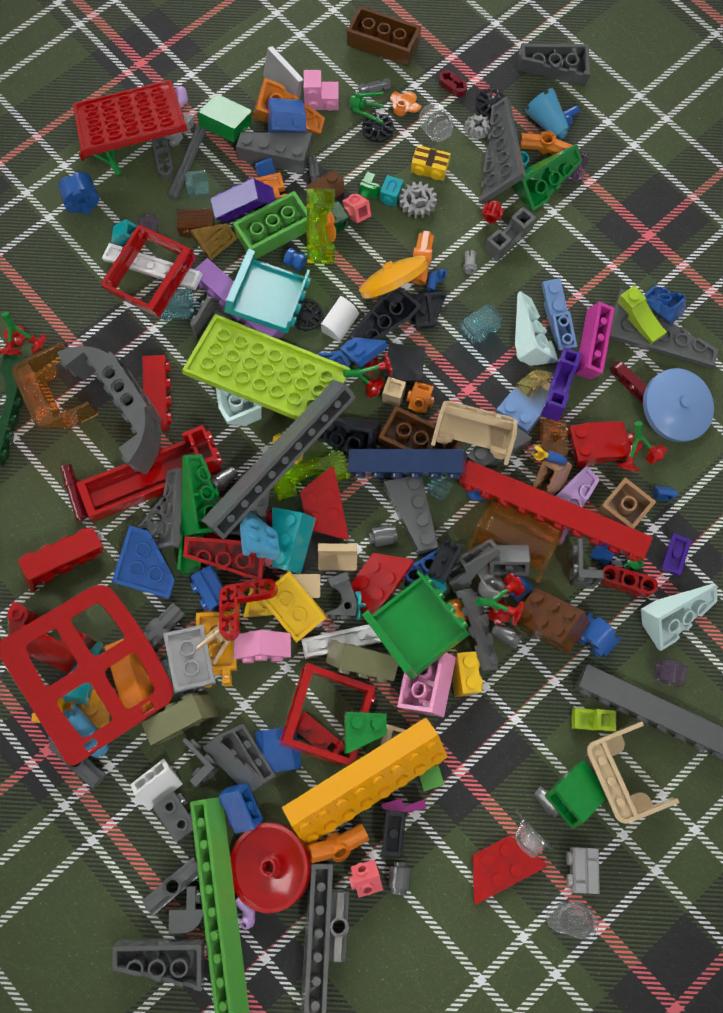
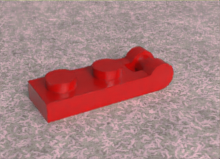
M305 711L302 713L296 726L297 733L314 747L329 751L327 748L333 743L336 747L332 753L340 755L344 752V744Z

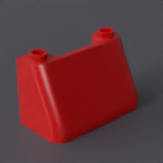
M13 601L7 613L9 635L34 621L37 614ZM77 630L90 651L97 642ZM44 634L26 647L29 656L69 674L77 665V661L62 638L59 641Z

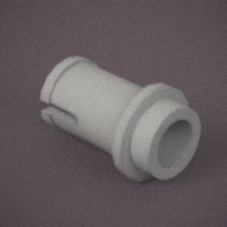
M469 250L465 252L463 270L466 274H474L477 270L476 252L471 250V256L469 255Z

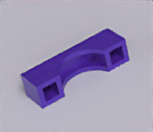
M563 348L555 367L540 414L541 416L559 421L569 397V387L582 353Z

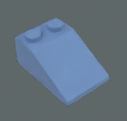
M526 376L497 408L496 413L516 419L518 421L517 427L528 434L542 417L540 414L548 391Z

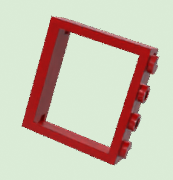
M138 225L100 285L109 294L160 318L197 257L190 248ZM147 240L179 255L149 304L116 289Z
M307 663L302 667L279 746L346 768L359 759L360 753L358 749L344 757L293 740L312 674L365 692L360 713H369L370 705H373L376 698L374 693L375 687Z

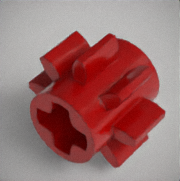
M490 201L489 204H484L481 215L484 216L486 222L495 223L497 220L501 221L504 209L501 208L502 206L499 202Z

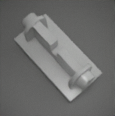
M182 112L189 131L194 126V115ZM177 133L163 138L169 139L170 146L175 147L179 145L184 137L181 133Z

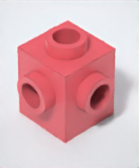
M352 194L349 198L343 200L344 209L352 221L359 223L371 217L368 199L359 194Z
M375 860L351 867L353 876L349 877L352 890H357L358 897L383 891Z

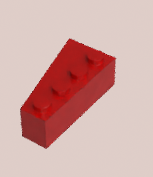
M185 537L184 557L254 580L264 579L265 558H258L256 556L257 553L253 552L249 556L243 555L241 540Z

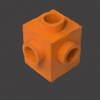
M415 382L413 391L409 390L407 402H410L408 409H412L415 413H426L428 407L432 408L435 397L431 395L434 386Z

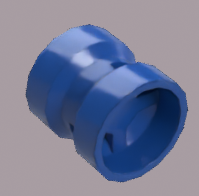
M289 248L284 256L283 264L293 266L295 270L300 272L306 264L307 255L299 254L295 249Z

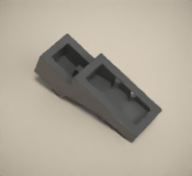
M492 538L457 557L460 563L452 567L447 577V581L454 593L471 585V580L487 563L501 555L498 546Z

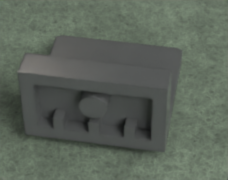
M207 296L206 300L201 302L199 312L196 316L192 317L190 322L197 343L215 314L232 320L230 317L215 311L213 300L210 296Z
M578 539L572 545L571 550H568V561H571V568L568 570V580H571V586L595 587L603 579V570H597L596 567H586L583 570V540Z
M185 738L183 742L205 764L204 767L199 766L191 774L193 778L190 780L195 787L202 788L219 771L216 767L217 762L209 754L205 755L202 752L204 750L203 746L197 740Z

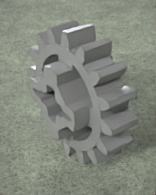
M421 181L419 185H416L415 182L412 183V186L407 184L406 189L402 188L399 195V206L403 207L402 212H408V217L413 214L414 219L418 215L421 218H424V214L429 216L430 211L434 212L437 204V194L433 193L434 188H428V184L423 186Z

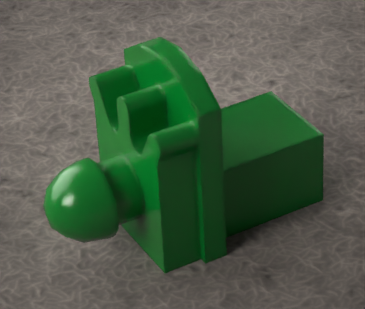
M366 173L360 184V196L373 200L380 196L381 186L374 183L375 174Z

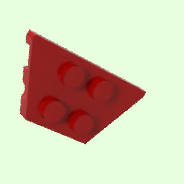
M333 466L302 489L300 495L304 514L316 518L313 531L347 540L349 539L336 470L335 466Z
M372 553L351 583L354 593L356 591L361 592V603H366V607H361L364 613L369 610L373 614L387 603L415 563L413 559Z
M507 836L472 855L473 901L476 905L547 867V864L513 837Z

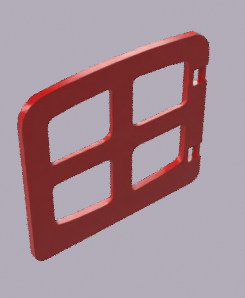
M105 585L90 587L0 640L1 661L62 758L69 765L80 763L167 705L173 696V685L148 639L111 588ZM95 604H99L105 609L125 636L123 641L98 656L91 654L71 622L74 616ZM55 629L77 661L78 667L52 685L45 686L29 657L26 647L32 641ZM135 653L146 671L154 691L149 697L132 708L127 709L106 678L105 671L126 656ZM84 683L92 685L112 717L108 724L88 737L80 736L57 706L58 699ZM150 701L153 708L143 713L140 707ZM94 738L98 744L87 751L84 744Z

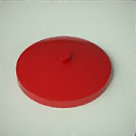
M262 823L254 830L244 832L234 845L230 857L234 890L245 905L261 913H276L293 906L302 897L309 883L311 862L304 841L298 837L293 829L280 823Z

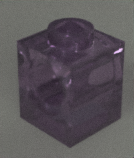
M662 659L654 666L653 674L656 675L655 681L680 687L685 683L688 665Z

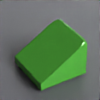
M439 765L433 766L423 775L419 776L423 791L444 786Z

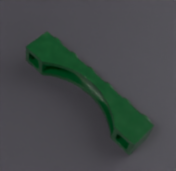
M4 354L0 366V372L6 385V402L0 417V466H4L9 458V446L14 440L13 431L19 421L18 412L23 406L22 397L28 387L27 378L32 372V364L26 356L22 355L12 356Z

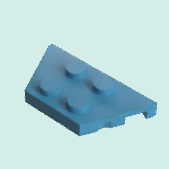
M250 511L239 523L243 555L249 556L253 552L257 553L256 556L258 558L276 560L280 556L277 532Z

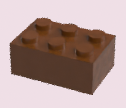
M535 587L523 604L524 608L521 617L516 623L520 630L568 655L590 624V621L583 610Z

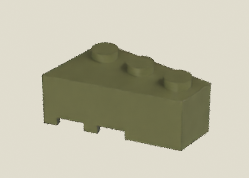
M331 639L326 663L337 667L338 672L348 675L350 671L356 672V676L368 679V676H374L375 681L386 683L387 680L394 681L398 663L391 654Z
M193 693L183 696L181 702L168 704L164 707V711L160 713L157 711L150 715L147 720L142 722L150 746L168 741L183 734L185 730L193 726L198 727L206 719L219 717L211 695H193Z

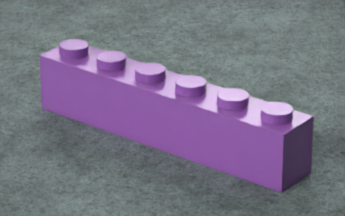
M207 258L194 269L203 274L197 287H202L206 294L218 301V305L225 311L226 299L234 281ZM231 315L236 322L240 321L244 326L274 338L280 339L285 334L284 332Z

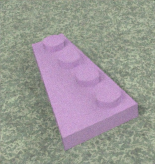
M585 466L555 496L583 507L600 479L588 466ZM546 521L545 523L538 522L559 545L563 543L568 533L567 530H557Z

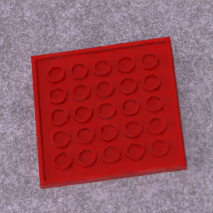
M171 80L73 103L83 157L188 131Z

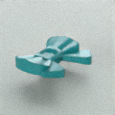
M356 591L357 608L354 619L360 620V607H366V603H361V592Z

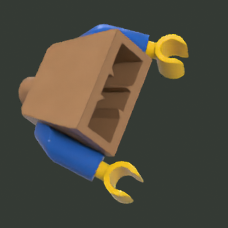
M536 445L534 448L538 452L536 454L531 453L532 456L538 461L544 458L545 460L541 464L533 487L554 495L565 485L572 464L563 455L551 451L545 452L540 446Z

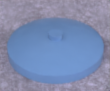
M668 369L652 378L645 389L643 396L644 413L650 426L661 437L672 442H688L700 437L709 428L714 415L713 398L707 385L696 374L685 369Z

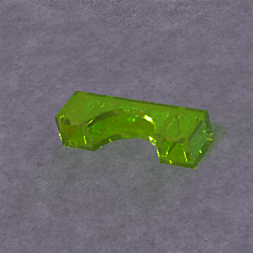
M307 189V263L335 264V245L329 241L325 230L326 218L329 212L335 208V189Z
M333 451L326 457H315L307 463L294 464L273 486L278 501L296 496L298 485L304 478L310 475H321L333 466H335L338 481L350 478L348 464L343 451Z

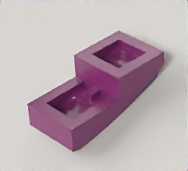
M402 798L382 804L381 807L388 811L410 812L425 809L426 804L424 800L404 806Z

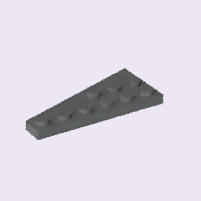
M507 96L492 106L490 125L492 127L491 133L488 134L489 147L486 148L483 167L485 176L484 181L481 182L483 190L482 195L479 196V202L482 205L526 177L511 102Z
M620 288L614 307L609 339L711 369L714 367L718 349L704 340L690 335L688 330L679 328L674 322L672 326L669 325L653 311L652 313L667 333L651 345L627 319L628 313L618 304L617 301L620 295L626 292Z

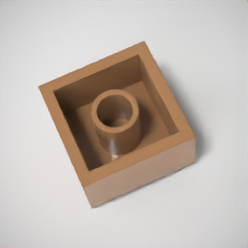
M625 477L597 512L606 518L634 529L656 501Z

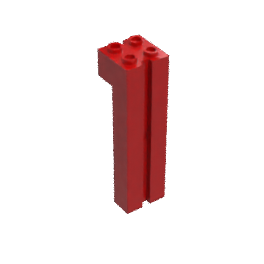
M201 425L181 433L184 441L159 450L152 467L146 475L140 471L135 472L130 465L123 464L76 483L89 518L96 522L163 495L167 471L175 468L182 469L183 455L202 454L211 475L222 471L220 464H223L210 430L206 431L204 426Z

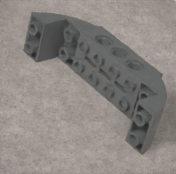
M77 346L58 351L57 353L61 358L59 362L66 370L69 368L74 377L78 376L84 381L92 374H95L100 382H104L105 386L103 388L110 396L114 397L113 403L118 409H122V417L127 423H131L132 427L130 429L135 434L134 437L119 447L123 454L121 459L126 465H130L135 472L140 471L146 475L159 452L162 433L160 422L163 419L128 367L111 351L106 353L100 349L88 346Z

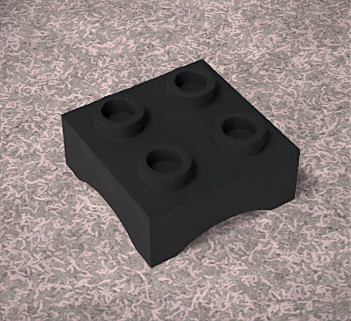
M389 343L388 357L393 375L390 376L386 369L384 382H387L388 377L406 382V385L414 386L415 382L422 383L426 347H409Z

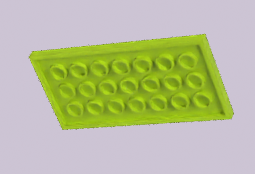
M215 314L182 369V373L296 420L333 380L345 383L348 377L345 378L343 376V371L351 370V368Z

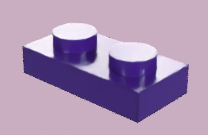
M673 533L660 570L679 577L692 540Z

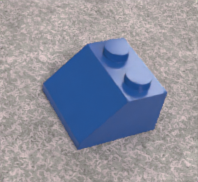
M268 98V133L306 132V112L302 100Z

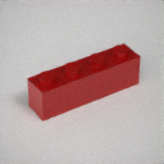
M165 355L142 356L143 391L163 419L160 422L161 431H170V424H173L172 413H169V407H172V397L169 395L172 383L171 378H168V373L171 372V363L167 361Z

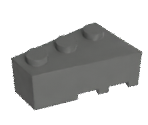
M518 427L511 456L519 450L528 447L532 440L529 435ZM476 445L467 455L466 465L470 460L490 469L504 459H497L493 457L490 449Z
M244 724L216 736L203 747L237 784L249 783L252 793L276 777Z

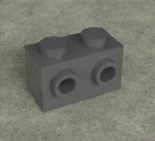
M497 545L501 555L489 562V575H508L512 573L514 576H529V545Z
M173 791L152 808L176 843L193 832L191 811L186 807L188 803L182 793L178 794Z

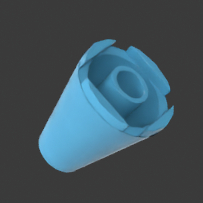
M550 88L548 89L549 93L546 95L543 92L528 104L529 109H525V112L545 131L553 132L555 137L561 140L568 134L569 126L554 89Z
M72 704L71 707L73 709L71 711L68 709L64 711L63 714L80 736L88 737L98 730L77 705ZM93 738L85 743L84 747L88 751L98 743ZM105 745L90 756L95 758L104 756L109 749V745Z

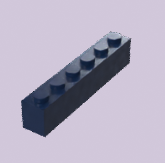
M349 449L348 472L354 475V478L360 479L365 478V476H372V478L382 479L384 476H391L394 479H402L403 476H410L412 479H421L422 476H429L430 479H441V476H448L449 479H460V476H466L467 453L464 449Z

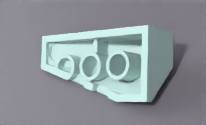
M216 388L218 407L227 424L246 426L261 419L260 405Z

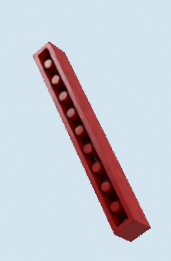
M470 460L466 465V476H461L459 485L467 492L472 493L475 491L486 500L494 499L498 501L497 504L502 507H513L521 515L534 516L533 519L540 523H545L546 521L557 530L563 531L565 529L571 532L570 535L579 539L584 537L589 540L590 544L598 547L603 545L608 548L609 552L614 554L622 553L626 555L628 560L633 562H641L645 558L653 539L650 535Z

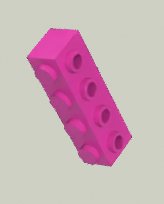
M599 301L587 309L579 353L582 354L575 372L576 375L592 380L603 374L614 307Z

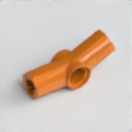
M544 131L541 134L521 133L520 149L538 150L544 155L549 153L555 155L573 146L557 139L551 131Z
M429 231L419 233L417 246L413 252V257L424 256L428 263L426 270L411 280L412 283L418 285L426 284L428 268L431 265L434 235Z
M358 824L342 834L338 832L332 833L324 841L306 845L310 862L316 863L332 858L335 862H341L349 856L351 850L369 841V837L362 824Z

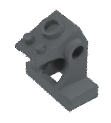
M345 572L328 578V586L339 591L341 603L338 608L325 614L330 615V619H335V615H339V619H351V616H356L357 600L350 584L348 573ZM345 602L350 604L348 610L344 607Z

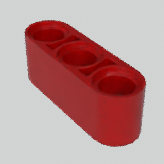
M608 565L602 569L603 579L600 581V584L644 598L649 597L658 589L657 580L651 576L614 565ZM605 572L611 573L613 579H607ZM624 578H629L631 585H627L624 582ZM643 583L650 586V591L644 589Z

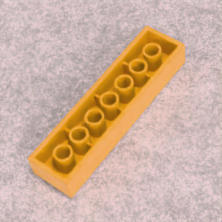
M424 718L286 804L282 809L298 837L304 841L305 845L312 844L327 833L333 832L346 821L352 820L360 812L369 809L379 800L388 797L398 788L407 785L409 781L417 776L423 775L428 769L440 764L448 756L438 733L427 718Z

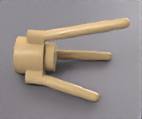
M219 625L206 635V639L196 646V650H199L213 638L218 643L224 642L212 662L213 665H216L227 645L231 642L222 637Z

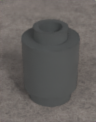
M390 525L371 528V533H368V539L374 547L393 544L394 541L398 540L395 526Z
M394 862V866L389 867L388 887L391 894H407L411 868L407 867L405 862Z

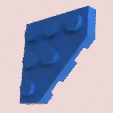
M129 525L112 582L170 599L175 578L151 533Z

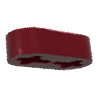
M444 70L440 73L439 85L456 97L465 96L467 83L462 78L449 70Z

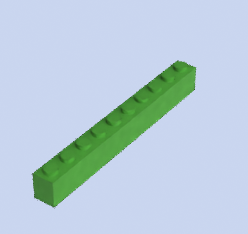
M220 797L190 802L214 1011L215 1013H250L224 808L220 804Z

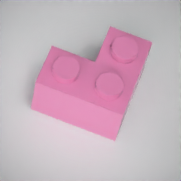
M304 70L305 105H309L314 110H339L338 82H321V70Z
M256 630L239 634L234 640V659L242 660V663H254V660L267 661V659H271V662H283V658L291 657V633Z

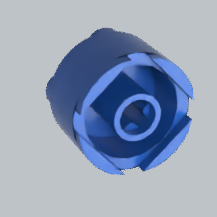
M83 172L72 173L73 176L69 178L67 176L63 177L58 184V189L66 211L83 214L91 213L92 208L99 201V195L91 177Z
M589 613L587 617L590 624L578 642L582 645L586 643L590 646V652L597 658L601 656L607 657L622 638L620 635L616 638L614 635L616 631L600 617L594 619L592 617L594 614Z

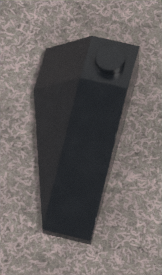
M401 287L385 293L347 338L349 340L354 337L378 340L409 321L422 305Z
M338 416L317 440L332 446L333 450L342 452L349 459V449L377 448L381 423L361 418Z

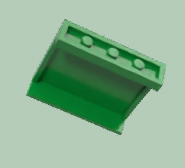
M419 570L417 571L419 578L375 613L371 614L367 610L362 614L411 680L470 635L466 630L468 624L461 616L459 618L455 616L456 610L450 602L445 603L442 600L445 598L439 588L434 590L431 586L434 584L427 574L423 576Z

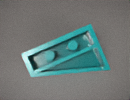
M273 507L272 528L277 532L280 556L276 560H272V567L301 574L316 518L304 513Z

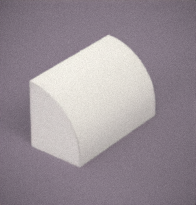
M340 296L321 323L322 332L341 342L359 315L356 307L350 301Z
M163 758L130 784L134 795L150 811L155 804L179 788L182 782L169 763Z

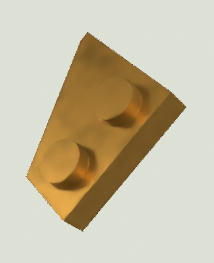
M226 223L189 231L209 260L215 258L238 239Z

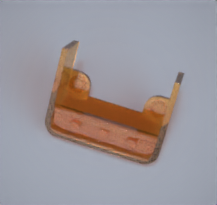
M61 342L16 363L12 368L13 377L34 424L40 429L72 428L98 415V412L88 401L73 409L60 412L48 383L55 380L58 376L56 364L60 363L61 358L57 352L66 349Z
M491 501L476 524L467 550L471 551L476 541L482 544L491 538L493 541L497 540L505 545H529L530 565L535 570H540L536 582L539 583L562 537L563 531L553 528L552 524L546 521L545 523H540L534 520L532 515H521L513 507L508 506V508L497 504L498 501Z

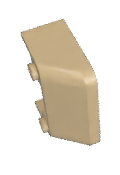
M444 401L438 416L431 445L435 446L436 441L441 444H448L453 439L490 449L493 457L504 459V465H508L517 435L518 421L502 414L452 401Z
M643 722L633 724L597 739L587 747V755L612 812L619 822L625 824L680 803L678 798L672 797L653 805L647 794L638 792L630 795L613 756L621 753L624 749L625 743L622 734L644 726Z

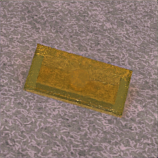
M535 369L516 383L515 386L526 396L530 397L547 384L554 374Z

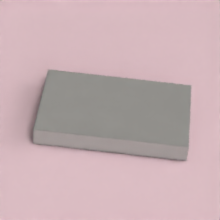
M273 46L267 48L263 76L286 87L285 90L292 95L295 94L299 97L298 100H300L304 79Z
M203 625L163 633L175 693L216 684L208 645L206 644L199 650H196V646L206 639Z

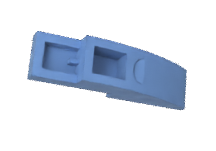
M561 278L543 281L541 284L545 298V312L559 351L563 350L564 347L568 349L576 348V337L570 311H567Z

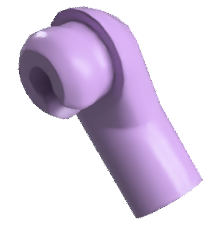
M179 86L175 89V93L182 108L187 103L188 97L186 89Z
M238 898L236 906L242 911L240 926L247 930L253 927L255 923V910L249 908Z

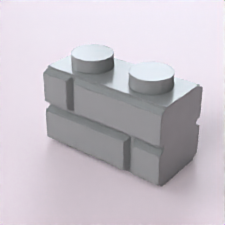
M570 847V852L566 853L567 865H570V874H567L566 882L567 887H570V892L600 894L599 849Z

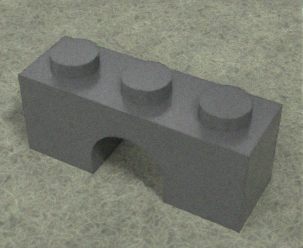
M522 207L511 217L508 226L503 231L498 229L487 239L484 251L498 262L533 229L536 217L525 207Z

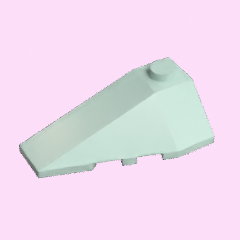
M520 291L517 295L516 356L521 362L530 366L556 363L558 358L552 341L548 342L545 336L547 330L538 321L540 315L532 298Z
M713 583L662 598L641 608L642 625L660 651L675 643L680 638L679 634L685 628L689 629L693 626L691 622L697 616L702 617L717 602V585Z

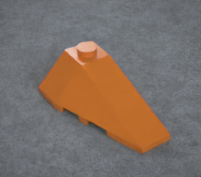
M264 77L252 118L268 123V98L298 100L299 97L285 90L286 87L282 84ZM304 104L306 132L320 135L325 118L309 105Z
M124 639L104 646L105 651L120 643ZM131 653L110 667L119 698L125 708L130 709L153 694L154 688L135 653ZM149 701L140 708L145 713L153 708V705Z

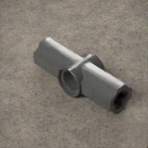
M174 603L169 605L158 618H154L145 628L144 635L153 649L158 644L164 642L163 633L172 631L185 616V613Z
M50 743L48 748L92 789H95L104 780L106 774L88 757L81 761L77 767L69 765L64 761L54 743Z
M192 857L142 900L148 912L154 916L199 877L197 859ZM171 880H176L179 884L176 892H172L169 889Z
M332 891L329 961L332 962L346 961L347 932L349 930V891ZM342 920V928L339 931H334V922Z

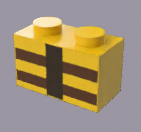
M417 145L412 160L411 173L444 181L451 153Z

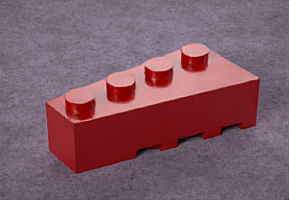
M93 527L88 529L82 528L75 535L62 537L57 543L44 545L37 552L24 554L18 560L21 575L32 593L37 590V585L43 582L47 585L53 581L57 574L65 575L74 568L75 564L81 566L102 554L103 545Z

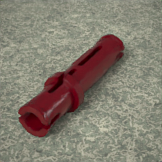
M67 464L63 465L59 469L64 480L63 487L67 490L75 520L79 521V518L80 521L85 520L88 516L76 484L78 480L75 479L72 465L68 464V468Z

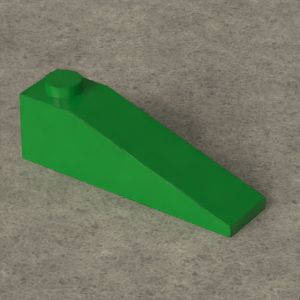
M578 145L569 147L524 169L526 177L513 186L516 194L531 211L547 203L552 193L561 187L560 184L564 179L569 177L580 165L582 158Z
M202 454L183 455L181 519L184 537L212 534L213 532L201 520L220 501L218 497L219 492L217 488H214L210 480L211 474Z

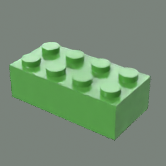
M293 191L235 221L233 227L235 235L247 252L248 249L255 251L254 259L256 260L313 229V217L296 192Z

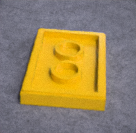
M289 571L275 582L278 587L277 595L274 598L262 601L286 631L291 633V637L297 643L325 620L327 616Z

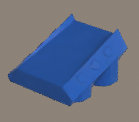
M655 285L644 294L649 308L671 326L680 316L682 317L686 309L685 295L681 293H671L667 288Z
M284 727L255 732L256 744L274 773L301 769L299 752L279 746ZM295 729L293 740L298 741V736Z

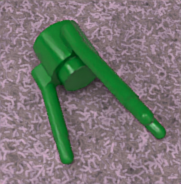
M384 92L355 93L350 98V109H353L354 113H359L383 124L384 121L361 109H365V106L384 108L382 104L366 102V99L363 98L384 95Z

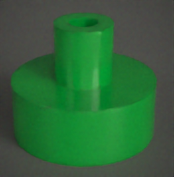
M626 558L627 561L623 563L624 568L627 570L633 568L635 571H638L644 567L643 561L633 562Z

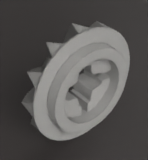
M474 114L472 117L468 116L467 121H465V131L472 138H485L491 132L488 116L483 117L482 114L479 116Z

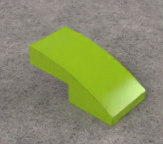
M572 708V729L616 732V711Z

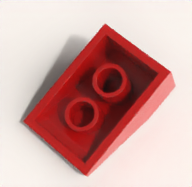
M624 421L588 422L570 426L568 436L577 468L626 459L627 456H630L631 446Z

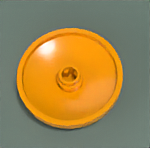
M415 256L396 262L390 261L382 265L383 268L371 275L360 286L361 296L363 298H373L405 285L426 270L428 267L426 258L424 256Z

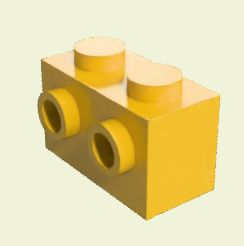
M476 652L454 654L453 656L456 657L452 675L454 697L472 696L481 693L483 681L479 674L480 662Z

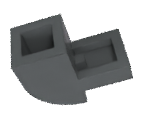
M198 885L187 887L186 908L169 910L168 934L190 932L203 921V909L198 908V904L202 902Z

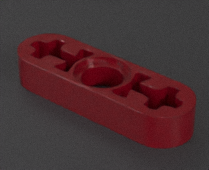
M617 361L610 367L612 375L643 404V396L647 386L623 362Z

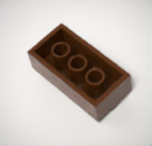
M360 5L347 29L348 46L406 66L409 65L421 37V26Z
M397 406L393 409L378 437V445L385 449H460L463 442L453 439L448 444H441L436 441L435 446L431 445L436 425Z

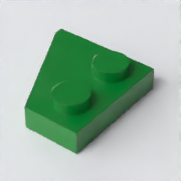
M344 713V754H348L387 735V714Z

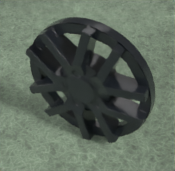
M490 87L481 91L477 96L476 108L483 117L488 116V119H490L491 115L487 113L492 111L494 104L505 97L499 91L500 89Z
M378 112L372 114V116L377 118L380 117V120L385 122L383 124L369 118L362 122V132L370 141L383 142L393 134V121L388 115L378 114Z
M311 299L300 301L299 303H305L306 307L302 308L301 306L300 312L297 314L300 316H295L297 317L296 321H299V323L295 322L294 326L298 330H304V332L317 329L324 317L321 305ZM308 303H311V304H314V305L309 308Z

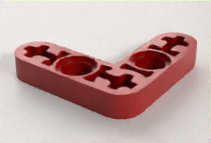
M261 579L230 584L220 590L219 631L225 640L233 641L239 636L240 604L267 600L277 595L278 587L274 580ZM249 588H253V589H254V591H253V593H252L251 595H249V596L244 595V592H245L247 589H249ZM230 592L233 593V594H230V601H231V602H229L228 598L226 597V596H229V593H230ZM228 609H234L233 615L225 616V612ZM228 623H230V626L232 627V630H230L229 634H227V631H229Z

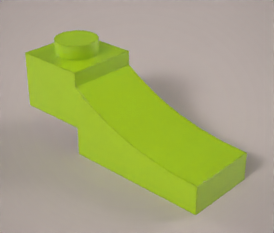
M634 285L621 294L617 302L628 313L627 319L652 345L662 338L667 331L650 310L646 302L647 298Z

